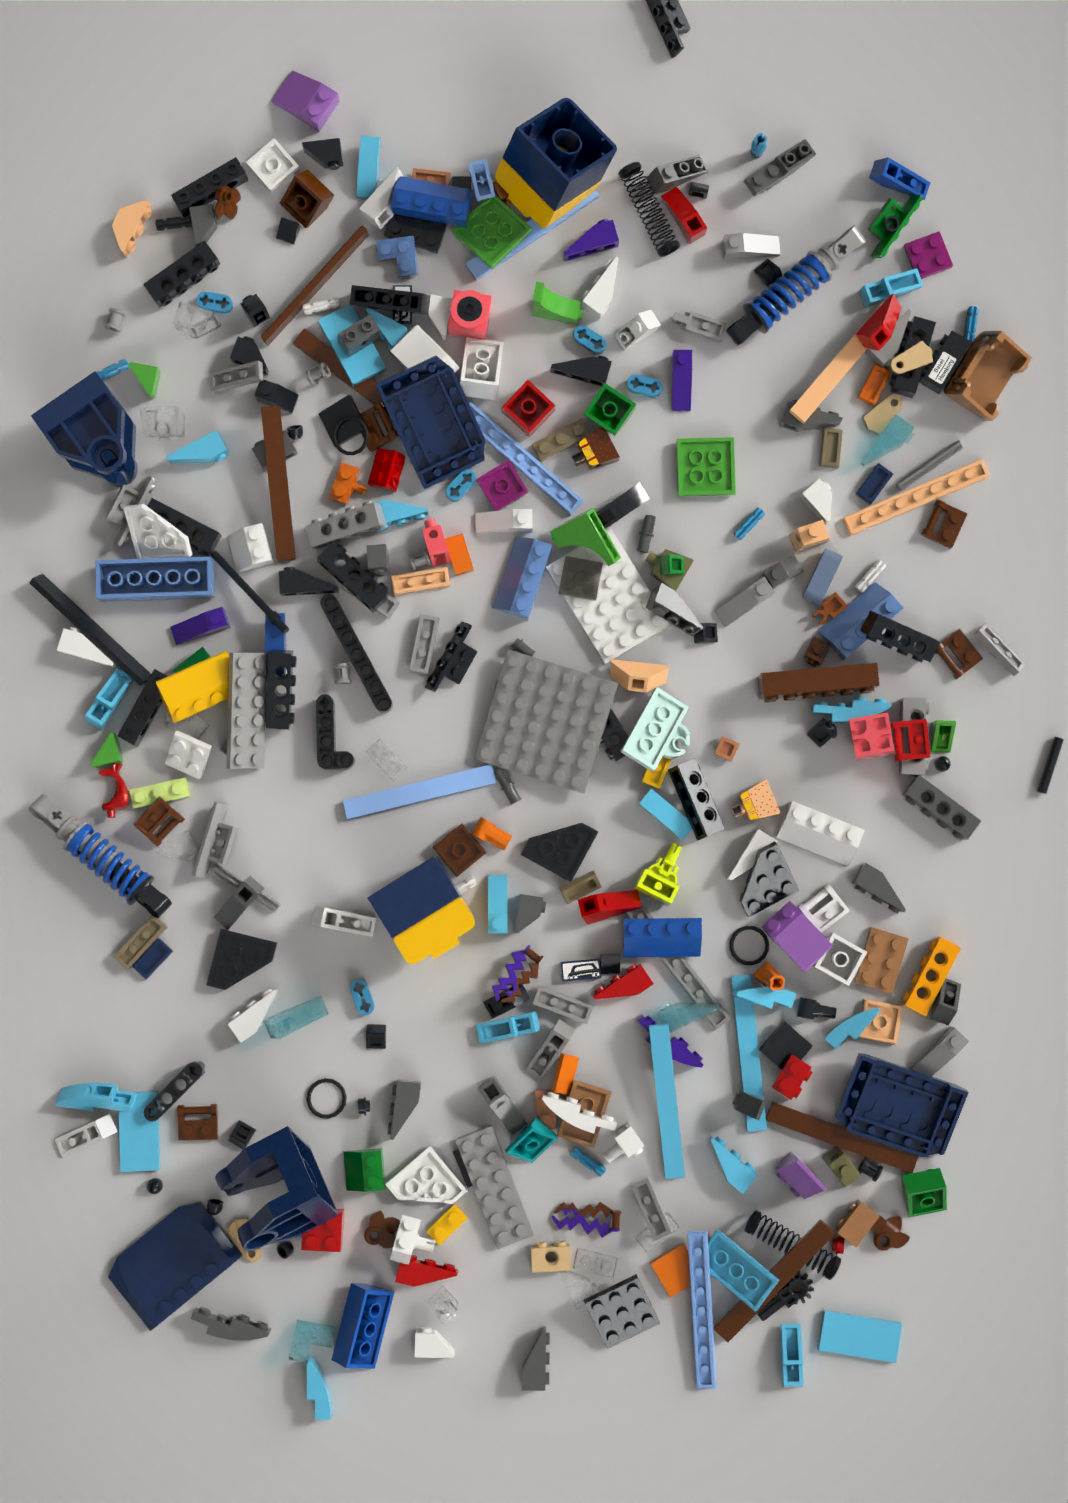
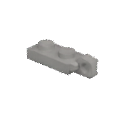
M692 311L690 313L685 312V315L675 312L672 320L673 323L681 325L680 329L717 342H721L726 326L725 322Z

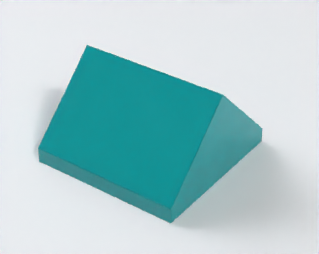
M536 1116L509 1143L505 1151L507 1154L533 1163L558 1137Z

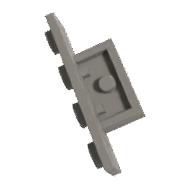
M148 476L140 492L122 484L105 517L122 527L114 541L115 545L122 546L129 538V527L124 507L138 504L146 505L147 501L145 498L148 493L150 494L153 491L155 478Z
M215 801L211 808L208 824L205 827L204 837L199 847L198 857L193 867V876L205 879L211 861L227 865L238 828L223 824L228 807L226 804Z

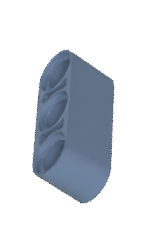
M825 548L802 598L820 606L841 563L842 555Z

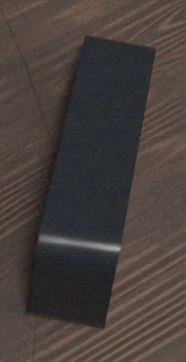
M327 694L320 695L316 700L317 763L324 770L351 769L355 764L354 756L347 751H336L335 701ZM325 699L330 702V705H327V712H331V714H326L324 706L321 705ZM324 718H330L331 724L327 728L321 726V721ZM324 737L331 738V744L328 747L322 746L321 741ZM348 755L351 758V762L344 766L341 764V758ZM325 756H330L332 759L331 764L328 766H323L322 759Z

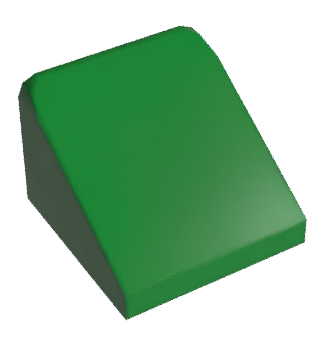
M670 554L661 556L660 574L684 575V556Z

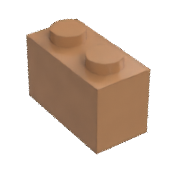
M860 1200L853 1201L847 1208L848 1213L844 1218L841 1217L835 1225L837 1227L835 1231L854 1247L859 1245L880 1217Z

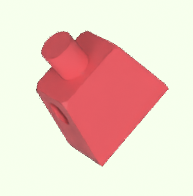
M433 518L425 520L424 525L426 529H423L422 532L432 566L437 567L450 563L451 559L441 525H436Z

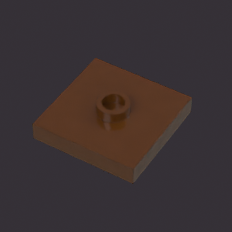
M463 823L433 846V849L456 877L486 854V851Z

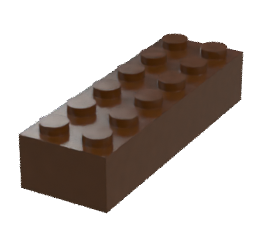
M877 663L761 673L757 677L759 700L764 699L765 703L776 702L778 698H784V701L795 700L798 696H803V699H812L818 694H822V697H832L840 692L841 696L852 695L855 691H860V694H867L875 691L874 689L879 686Z

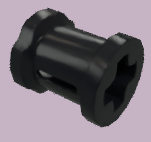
M867 1157L862 1160L858 1168L860 1174H866L874 1182L878 1180L883 1170V1166L875 1165Z

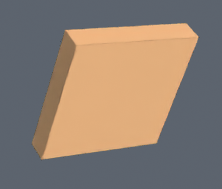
M864 999L862 1012L879 1007L881 1011L860 1034L859 1038L897 1044L903 1006Z

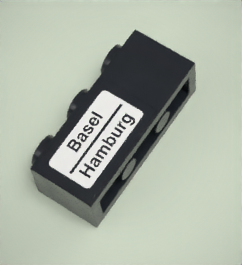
M951 331L949 335L945 334L939 343L942 347L939 351H934L932 354L933 362L929 367L925 366L921 373L923 378L920 383L937 394L941 393L971 344V341L954 331Z

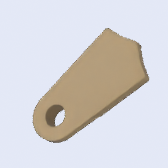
M923 341L917 343L891 361L892 371L902 374L932 363V349ZM896 363H900L902 368H897Z
M892 394L866 414L863 419L867 429L881 434L903 405L902 398L899 395ZM892 400H895L897 402V406H891L890 402Z
M249 1218L235 1219L227 1228V1232L248 1262H255L261 1256V1249L254 1250L255 1256L251 1257L249 1251L243 1250L237 1231L240 1226L249 1221Z

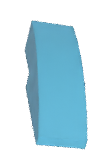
M361 135L357 198L368 199L377 188L381 148L380 137Z
M913 269L884 277L881 281L866 284L859 292L866 308L885 302L891 294H894L897 298L923 287V283L918 269Z
M117 668L96 696V701L85 715V721L102 731L123 699L133 679L127 673Z
M650 789L640 801L639 805L682 841L692 830L689 820L653 789Z
M753 987L732 991L731 995L758 1006L772 1009L773 1003L792 1008L796 993L784 989L773 991L767 987Z
M876 1007L850 1017L833 1029L826 1036L825 1040L835 1049H838L849 1035L857 1039L881 1009Z
M536 1011L476 1024L480 1044L541 1030Z
M781 1324L782 1387H803L801 1324Z
M308 1356L306 1360L307 1400H315V1420H331L333 1415L332 1401L325 1376L314 1357Z

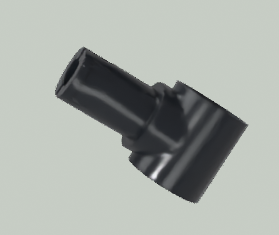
M800 997L797 1017L814 1019L820 1016L835 1019L837 1008L820 1005L817 1000Z

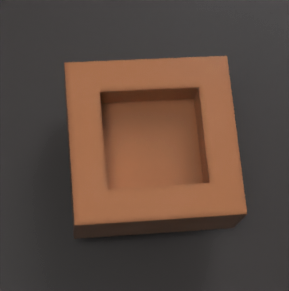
M722 736L714 754L732 762L739 743Z

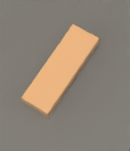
M447 567L391 576L394 595L450 586Z

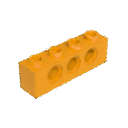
M942 937L932 939L928 947L930 949L928 955H924L919 964L921 969L913 975L911 979L912 986L910 990L905 991L902 997L903 1006L925 1017L961 950V947ZM937 953H941L943 956V960L939 964L934 960ZM929 970H932L934 973V978L931 981H928L925 976ZM920 987L925 989V995L922 998L917 996V990Z

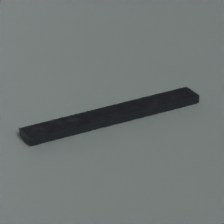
M44 574L31 579L30 585L138 685L142 686L147 683L151 673Z

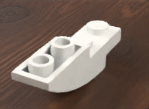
M551 1092L542 1096L544 1103L556 1115L577 1128L591 1133L595 1132L596 1126L614 1131L616 1129L617 1122L613 1120L614 1117L602 1114V1117L594 1115L595 1112L585 1109L583 1112H580L581 1104L577 1103V1099L566 1097V1100L560 1099L558 1094Z

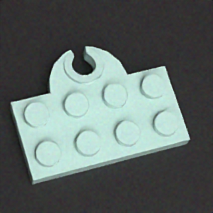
M656 687L620 752L651 772L655 771L662 757L675 759L683 755L686 751L684 749H677L675 747V740L680 741L684 747H688L690 744V732L687 727L681 724L689 707Z

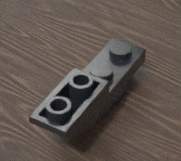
M639 482L597 510L596 514L606 529L650 498Z

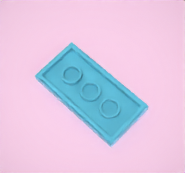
M348 305L318 319V324L352 386L386 371L387 368L373 343L349 358L338 344V333L360 321L353 306Z
M158 1091L133 1092L136 1093L137 1099L132 1112L119 1111L120 1172L160 1170L159 1119L152 1122L148 1121L144 1116V1109L158 1095ZM158 1106L154 1109L149 1108L151 1111L149 1115L157 1117L156 1111Z
M718 1229L708 1241L710 1274L756 1312L780 1280Z
M824 1310L818 1350L896 1363L902 1323Z

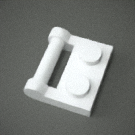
M826 884L822 891L805 904L802 903L798 906V909L821 933L850 911L830 884ZM831 896L832 900L814 914L809 912L812 907L825 897Z

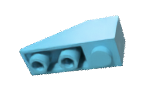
M368 307L365 308L367 314L365 317L370 315L380 328L381 341L385 339L388 343L387 349L390 352L409 332L406 326Z
M390 500L375 502L381 504L387 525L379 528L378 531L386 530L393 524H396V526L407 524V521L412 519L415 521L423 520L426 518V515H429L428 509Z
M710 1136V1141L726 1180L743 1194L757 1178V1174L754 1172L756 1168L749 1162L744 1164L740 1161L741 1156L733 1149L731 1151L724 1147L726 1143L718 1136L716 1139Z

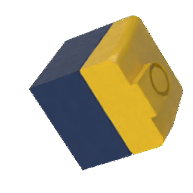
M563 98L515 129L496 170L495 179L509 194L508 199L526 218L530 216L541 228H547L596 191L617 151V146L573 100Z
M437 856L430 858L367 897L391 938H395L393 941L409 964H416L429 955H432L434 959L460 944L458 937L475 926V919L465 900L461 898L462 895Z

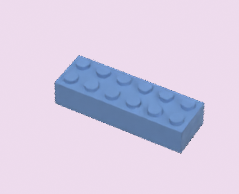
M212 557L95 560L96 599L101 602L215 598L214 559Z

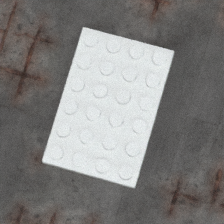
M611 528L606 531L621 556L616 563L608 566L604 559L595 551L580 546L546 566L548 573L605 665L611 662V659H616L670 626L668 621L646 609L651 592Z

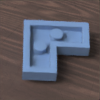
M414 236L376 241L378 260L396 258L399 277L419 274Z

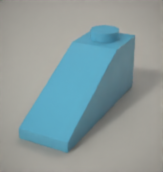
M215 430L167 455L166 458L171 464L213 463L215 461L218 463L225 460L229 452L220 434Z
M488 875V933H508L507 875Z

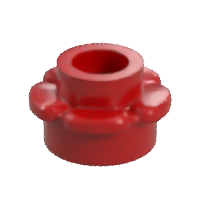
M839 1236L836 1239H832V1251H835V1255L844 1253V1238H839Z

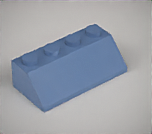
M516 536L492 608L527 620L529 619L552 551V544L533 538Z
M875 582L849 604L845 610L820 629L818 633L831 645L839 657L844 660L868 640L865 638L867 634L860 630L870 610L892 619L904 607L890 592Z

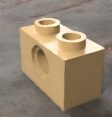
M555 1241L551 1245H546V1242H535V1245L531 1246L532 1273L571 1271L570 1244H566V1241ZM550 1251L557 1255L552 1261L547 1260L545 1257L546 1253Z

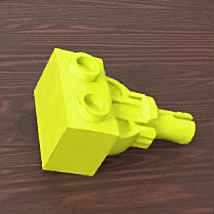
M671 843L664 859L658 857L655 864L641 872L634 887L638 892L666 906L672 904L680 887L676 885V873L679 867L677 865L674 867L682 847L678 845L676 848L677 844Z

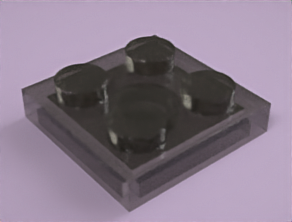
M565 556L558 594L596 601L603 563Z

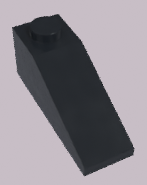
M592 356L555 363L551 365L550 373L602 387L607 382L612 361H609L604 356Z
M285 567L283 571H279L281 596L339 593L337 586L300 570H295V567Z

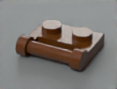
M379 402L370 409L360 413L368 428L369 440L367 447L371 452L399 437L386 413V407L383 402ZM376 413L380 415L388 433L387 436L384 435L375 416ZM363 431L361 434L365 440V433Z
M936 500L934 503L935 508L921 535L951 549L968 513L954 508L941 500ZM943 510L946 514L937 534L932 531Z
M960 629L941 642L935 654H939L954 673L953 677L955 679L961 677L983 659ZM946 646L962 664L963 667L961 669L944 650Z
M159 796L133 825L159 847L162 844V840L179 823H182L185 818ZM170 814L174 817L157 836L152 834Z
M217 1104L194 1107L178 1105V1140L218 1139ZM211 1114V1119L185 1120V1115Z

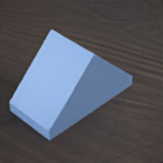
M487 159L468 163L476 200L480 201L495 197Z

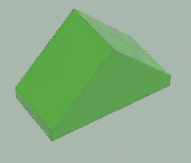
M130 362L128 364L151 399H154L156 397L160 370L155 366Z
M936 720L931 722V752H951L956 721Z
M111 732L91 762V766L98 768L123 762L119 738L115 733Z

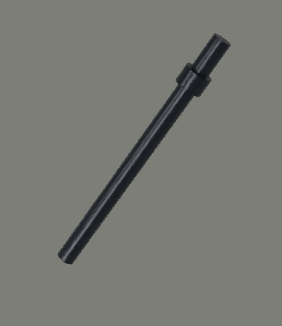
M213 551L211 557L268 616L267 619L272 625L275 624L284 634L287 633L289 628L281 620V616L276 611H273L217 551Z

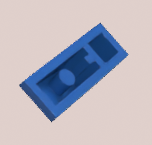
M889 157L874 161L869 176L871 180L883 187L909 196L921 195L923 197L922 200H925L931 183Z

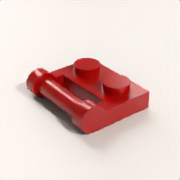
M927 719L891 722L895 738V761L931 758ZM903 727H907L909 754H904L901 730Z

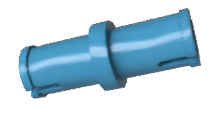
M763 133L757 134L752 141L751 155L753 157L755 154L754 158H760L766 149L767 137L766 135L762 137Z

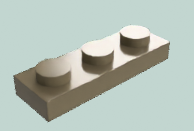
M581 418L533 443L532 447L540 462L579 443L590 432Z
M151 915L113 958L126 970H129L168 927L159 918L157 919Z

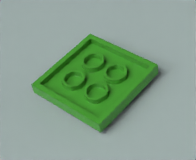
M496 196L485 199L469 214L467 228L457 226L452 230L453 235L491 269L497 266L532 232V228Z
M734 437L684 438L676 440L678 496L736 494Z

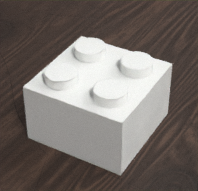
M829 933L827 939L833 947L812 967L849 986L867 951L835 933Z

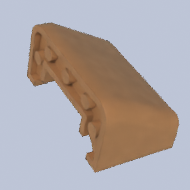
M983 331L975 338L946 384L944 394L984 420L993 421L999 414V406L995 403L1013 373L1024 372L1028 368V363L1032 357L1004 332Z

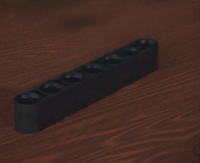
M324 595L320 601L321 607L373 704L381 713L390 712L393 708V702L340 603L334 595ZM329 599L335 601L332 608L325 607V602ZM337 616L344 618L343 623L340 625L334 624V619ZM345 633H352V640L348 642L343 641ZM355 649H360L362 655L357 659L353 658L352 652ZM363 666L371 668V672L368 675L361 674ZM374 682L380 685L377 692L370 691V685ZM382 699L389 701V705L385 709L379 708V702Z

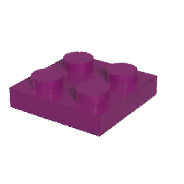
M940 231L908 242L903 246L912 270L918 269L921 279L953 267Z
M509 460L476 479L495 511L502 510L529 493Z

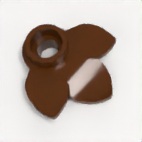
M226 185L220 186L215 193V198L218 201L215 206L216 218L220 219L225 215L229 219H234L238 210L237 203L241 200V195L235 188L231 189Z
M382 1211L374 1213L369 1220V1227L364 1233L366 1242L370 1245L379 1244L383 1248H393L396 1239L394 1233L400 1225V1220L394 1217L384 1218ZM371 1232H377L378 1236L376 1238H372L370 1235Z
M880 1216L874 1223L873 1230L875 1235L873 1243L877 1249L885 1251L891 1247L901 1248L909 1241L910 1237L900 1232L902 1228V1218L900 1216H893L887 1220ZM881 1237L886 1238V1242L883 1244L880 1243Z

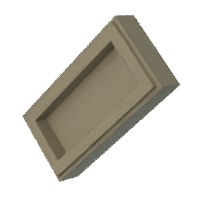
M823 428L820 467L839 468L843 430Z
M593 870L559 887L566 903L569 904L601 888V885Z

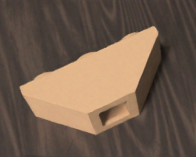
M147 200L120 208L112 224L119 248L125 257H128L129 253L134 251L135 241L138 236L142 235L146 219L148 220L151 217L152 207Z
M611 659L609 677L628 691L647 693L666 683L669 665Z

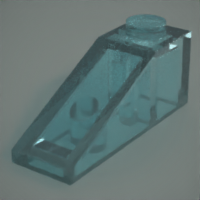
M895 415L861 465L866 466L901 447L904 442L908 444L914 436L912 431L915 427L898 415Z
M322 996L279 1012L263 1020L270 1038L280 1039L328 1015V1011Z
M668 1002L660 1006V1010L656 1014L661 1024L669 1023V1032L671 1033L719 1010L720 1005L719 1003H674L671 1005Z

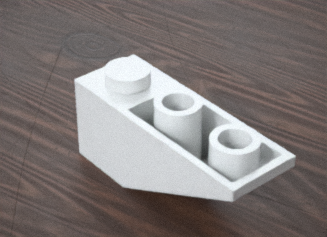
M398 167L388 175L383 183L376 188L374 193L359 208L364 217L379 229H382L394 215L391 209L393 192L399 177L403 176Z
M617 256L613 261L609 260L604 268L606 271L603 275L599 274L596 277L591 291L588 289L582 296V307L599 319L603 317L612 304L619 260Z
M270 988L261 995L263 998L260 1001L256 1002L254 1000L245 1006L247 1008L242 1014L237 1012L230 1017L231 1022L228 1023V1026L241 1043L260 1030L279 992L278 989L272 991Z

